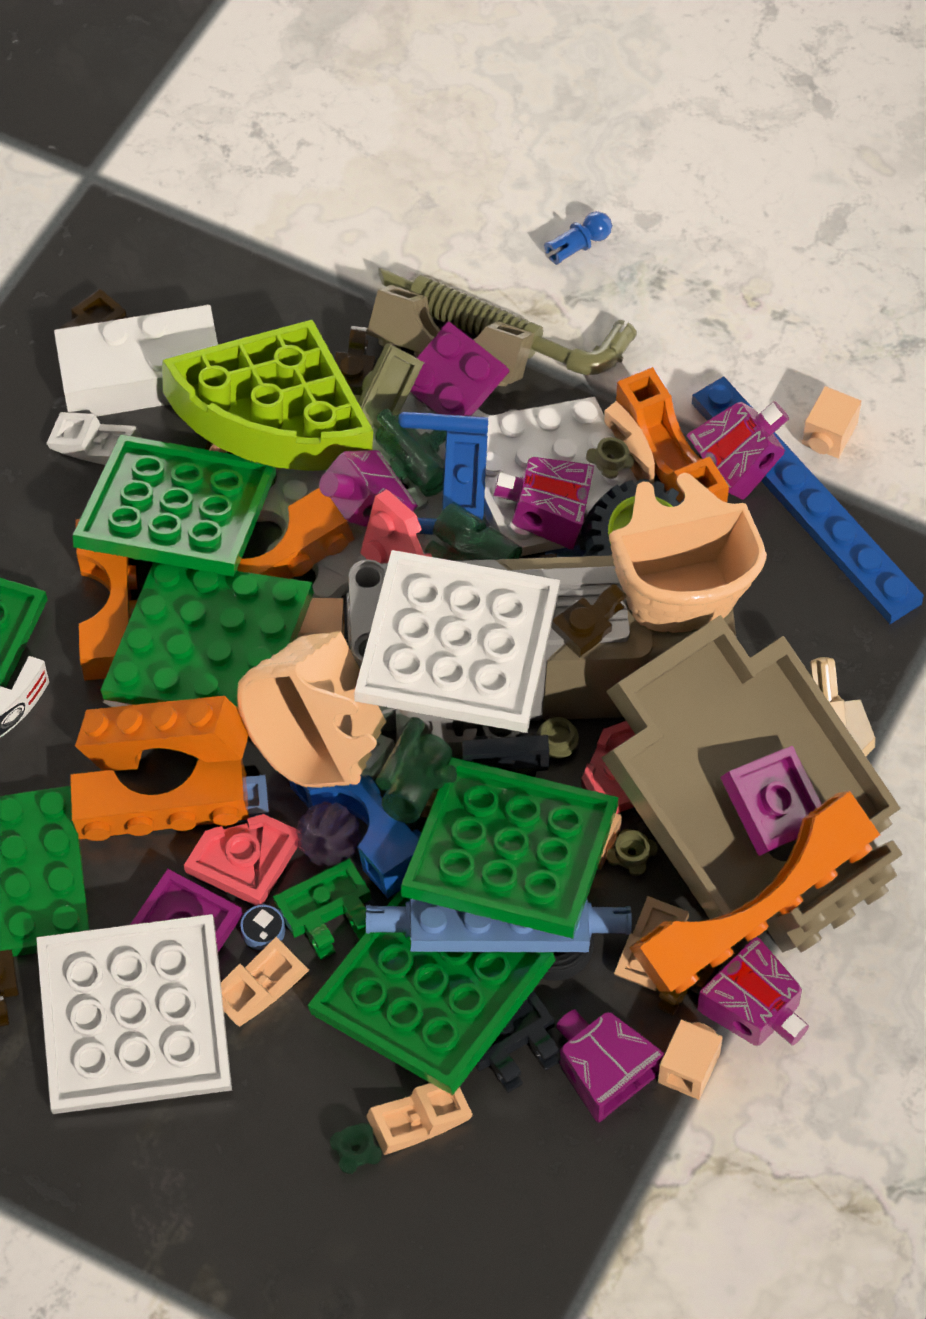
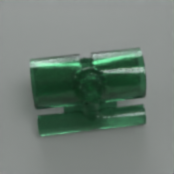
M389 409L382 410L377 416L381 426L376 432L375 441L391 458L388 460V463L394 473L401 480L408 477L425 497H431L443 490L444 460L438 452L440 451L439 446L446 440V431L433 430L430 433L425 431L423 434H420L416 429L402 428L398 423L399 415L395 416Z
M455 502L450 503L441 512L433 528V535L450 545V549L448 550L435 540H431L424 550V553H431L434 558L451 561L520 559L522 554V546L491 526L486 527V522Z
M417 717L409 719L376 779L379 788L382 791H386L382 798L384 811L393 819L403 823L416 822L434 789L442 788L445 783H453L457 779L456 768L453 765H448L452 757L450 746L445 740L436 735L421 734L425 724Z

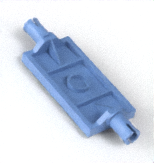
M414 899L406 902L405 906L366 905V934L405 933V937H410L411 952H589L592 933H625L630 935L632 924L631 906L592 907L591 903H587V900L573 939Z

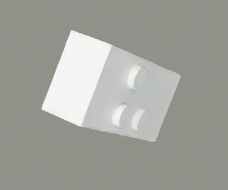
M204 305L54 330L68 413L95 414L97 417L169 405V401L163 394L162 360L218 345L211 306Z

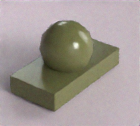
M385 344L373 371L369 372L363 379V392L358 401L370 425L389 435L424 364L423 361L391 344Z

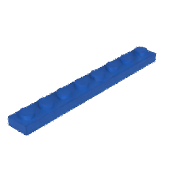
M724 376L692 395V405L707 421L738 402H743L752 407ZM774 432L773 434L785 451L761 482L889 624L922 605L924 595Z

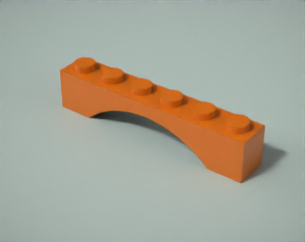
M850 791L836 793L802 819L797 841L786 864L772 883L753 900L733 912L710 920L695 922L664 921L630 946L629 949L660 992L675 990L679 994L698 981L699 978L696 973L707 964L715 967L727 960L734 953L731 947L742 938L750 941L763 933L769 927L766 920L778 911L781 915H784L799 906L804 901L801 894L814 885L816 889H819L836 878L838 873L835 869L846 860L854 863L867 855L872 850L869 843L880 836V833Z

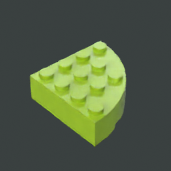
M313 320L162 360L163 394L175 412L196 433L217 447L246 460L277 468L321 471L327 470L337 457L345 451H367L373 449L374 431Z

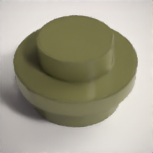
M550 718L537 731V735H548L549 757L551 758L567 757L578 746V731L565 718Z

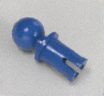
M594 211L585 217L583 225L578 222L572 223L570 230L544 244L546 254L559 247L561 248L560 251L548 258L555 265H558L581 249L584 251L591 248V240H605L612 230L611 218L606 213Z

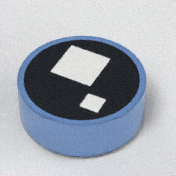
M257 905L250 908L241 919L243 940L249 947L262 951L275 937L282 941L285 935V924L282 914L276 908L269 905Z

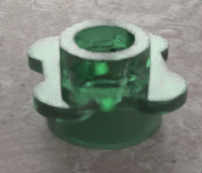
M366 1123L352 1125L345 1128L342 1132H336L332 1135L330 1145L332 1149L338 1152L340 1157L339 1168L341 1171L351 1174L359 1166L367 1163L375 1165L381 1160L382 1151L374 1144L373 1129L370 1125ZM359 1145L360 1150L355 1152L352 1150V1147Z

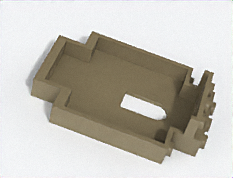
M719 615L606 691L635 735L603 756L602 760L709 919L733 912L753 900L772 883L787 862L777 860L769 853L758 856L720 778L725 773L793 745L821 804L836 793L850 791L879 833L893 824L889 817L901 809L784 636L750 658L723 617ZM873 840L869 843L872 850L854 863L846 860L835 869L838 875L831 882L819 889H816L813 885L802 893L801 897L804 901L795 909L784 915H781L778 911L766 920L769 925L767 931L782 953L796 947L800 953L809 949L822 939L818 932L827 925L831 924L834 929L841 926L856 915L852 908L864 900L869 905L889 892L885 884L897 876L890 863L903 855L894 840L877 846Z

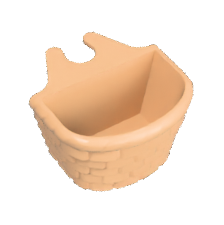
M682 473L677 477L676 483L683 492L685 499L680 505L675 507L660 504L655 498L653 485L649 482H640L636 488L633 515L630 523L624 528L611 532L609 535L615 572L623 592L627 595L626 602L628 608L632 611V616L641 626H646L648 629L658 632H688L700 629L719 615L723 618L726 617L739 598L759 575L767 558L763 541L745 503L730 504L721 501L688 473Z
M341 631L299 637L270 659L263 660L257 666L250 669L238 682V711L250 739L276 771L295 784L305 788L357 785L360 782L361 773L367 766L366 762L372 755L371 751L377 745L376 740L382 733L381 728L386 723L379 706L354 701V691L360 668Z

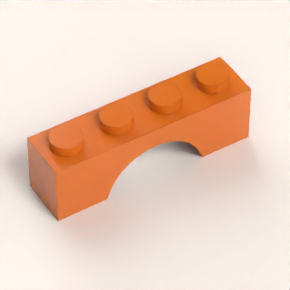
M649 368L617 381L616 401L631 415L645 435L653 454L655 473L661 483L665 484L666 491L671 488L677 490L679 494L676 500L681 502L685 497L676 481L680 474L688 473L718 499L727 503L729 492L727 482L710 456L702 459L689 446L678 424L672 397L654 368Z
M317 488L288 506L289 524L279 544L261 556L241 559L237 571L287 579L299 577L306 574L314 564L327 556L336 555L343 551L355 538L347 520L343 517L332 499L324 496L320 488Z
M76 519V527L80 519ZM76 548L81 575L99 581L110 591L108 601L100 612L92 618L79 623L80 663L84 680L105 679L138 601L131 600V590H138L136 565H130L129 557Z
M226 696L86 710L75 747L102 771L137 769L142 752L153 748L184 752L206 763L242 760L249 735L238 708Z
M198 759L192 774L182 785L172 791L158 795H145L128 789L117 778L114 770L70 775L72 821L80 840L102 841L110 836L123 834L144 836L152 831L165 829L186 831L195 826L207 824L229 826L249 818L246 772L242 760L206 763Z

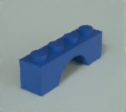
M366 774L364 776L360 775L361 779L357 785L305 788L289 780L291 789L314 815L326 812H345L360 818L368 825L367 833L358 845L363 871L387 898L399 892L421 832L417 829L413 831L409 829L405 824L403 814L396 804L392 801L386 803L380 796V790L375 781Z

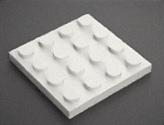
M595 396L487 416L489 422L484 514L504 557L517 558L566 547L514 526L512 518L516 502L493 496L499 472L522 478L528 459L531 457L594 465L583 524L591 508L611 488L616 485L620 486L629 480H633L634 484L637 482L631 468H624L618 472L616 478L608 479L602 475V472L595 464L589 463L586 459L587 451L590 448L596 449L600 440L606 437H615L611 428L605 424V416ZM580 532L575 545H580V540L584 536Z
M391 550L354 691V701L527 733L559 594L560 580Z
M213 914L36 937L50 1105L53 1114L232 1090Z

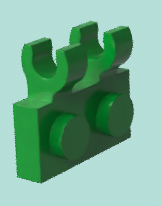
M350 859L273 896L274 905L282 914L284 922L293 937L296 938L306 933L320 960L336 953L332 945L334 938L324 923L345 913L350 927L358 940L366 933V907L363 904L371 900V894Z

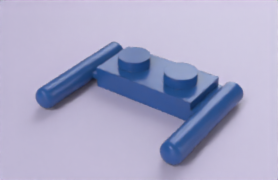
M418 412L400 413L398 423L402 428L446 431L442 519L417 517L422 530L416 534L482 538L488 417Z

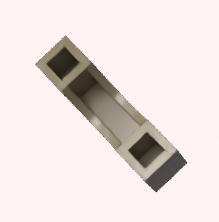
M394 285L378 289L367 335L378 338V344L382 346L391 344L398 349L402 346L413 350V355L418 357L440 332V329L430 315L427 297ZM499 321L486 326L474 341L507 366L510 372L498 385L507 386L522 379L535 333Z

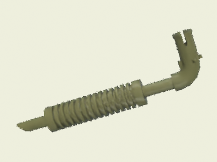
M378 267L383 286L394 285L426 296L431 317L444 323L449 321L458 329H462L465 332L469 331L470 334L477 337L486 326L498 321L535 333L528 359L532 358L535 352H538L566 364V368L575 373L598 375L615 367L617 362L622 363L624 359L623 353L637 335L635 327L629 322L621 332L620 329L625 321L618 320L614 323L600 346L596 345L592 352L583 351L579 348L571 350L543 338V327L538 324L529 323L526 319L522 320L519 316H515L491 304L488 305V303L481 302L477 298L474 299L470 295L467 296L463 292L461 293L456 289L454 290L449 286L447 287L444 284L433 281L426 276L419 275L413 282Z

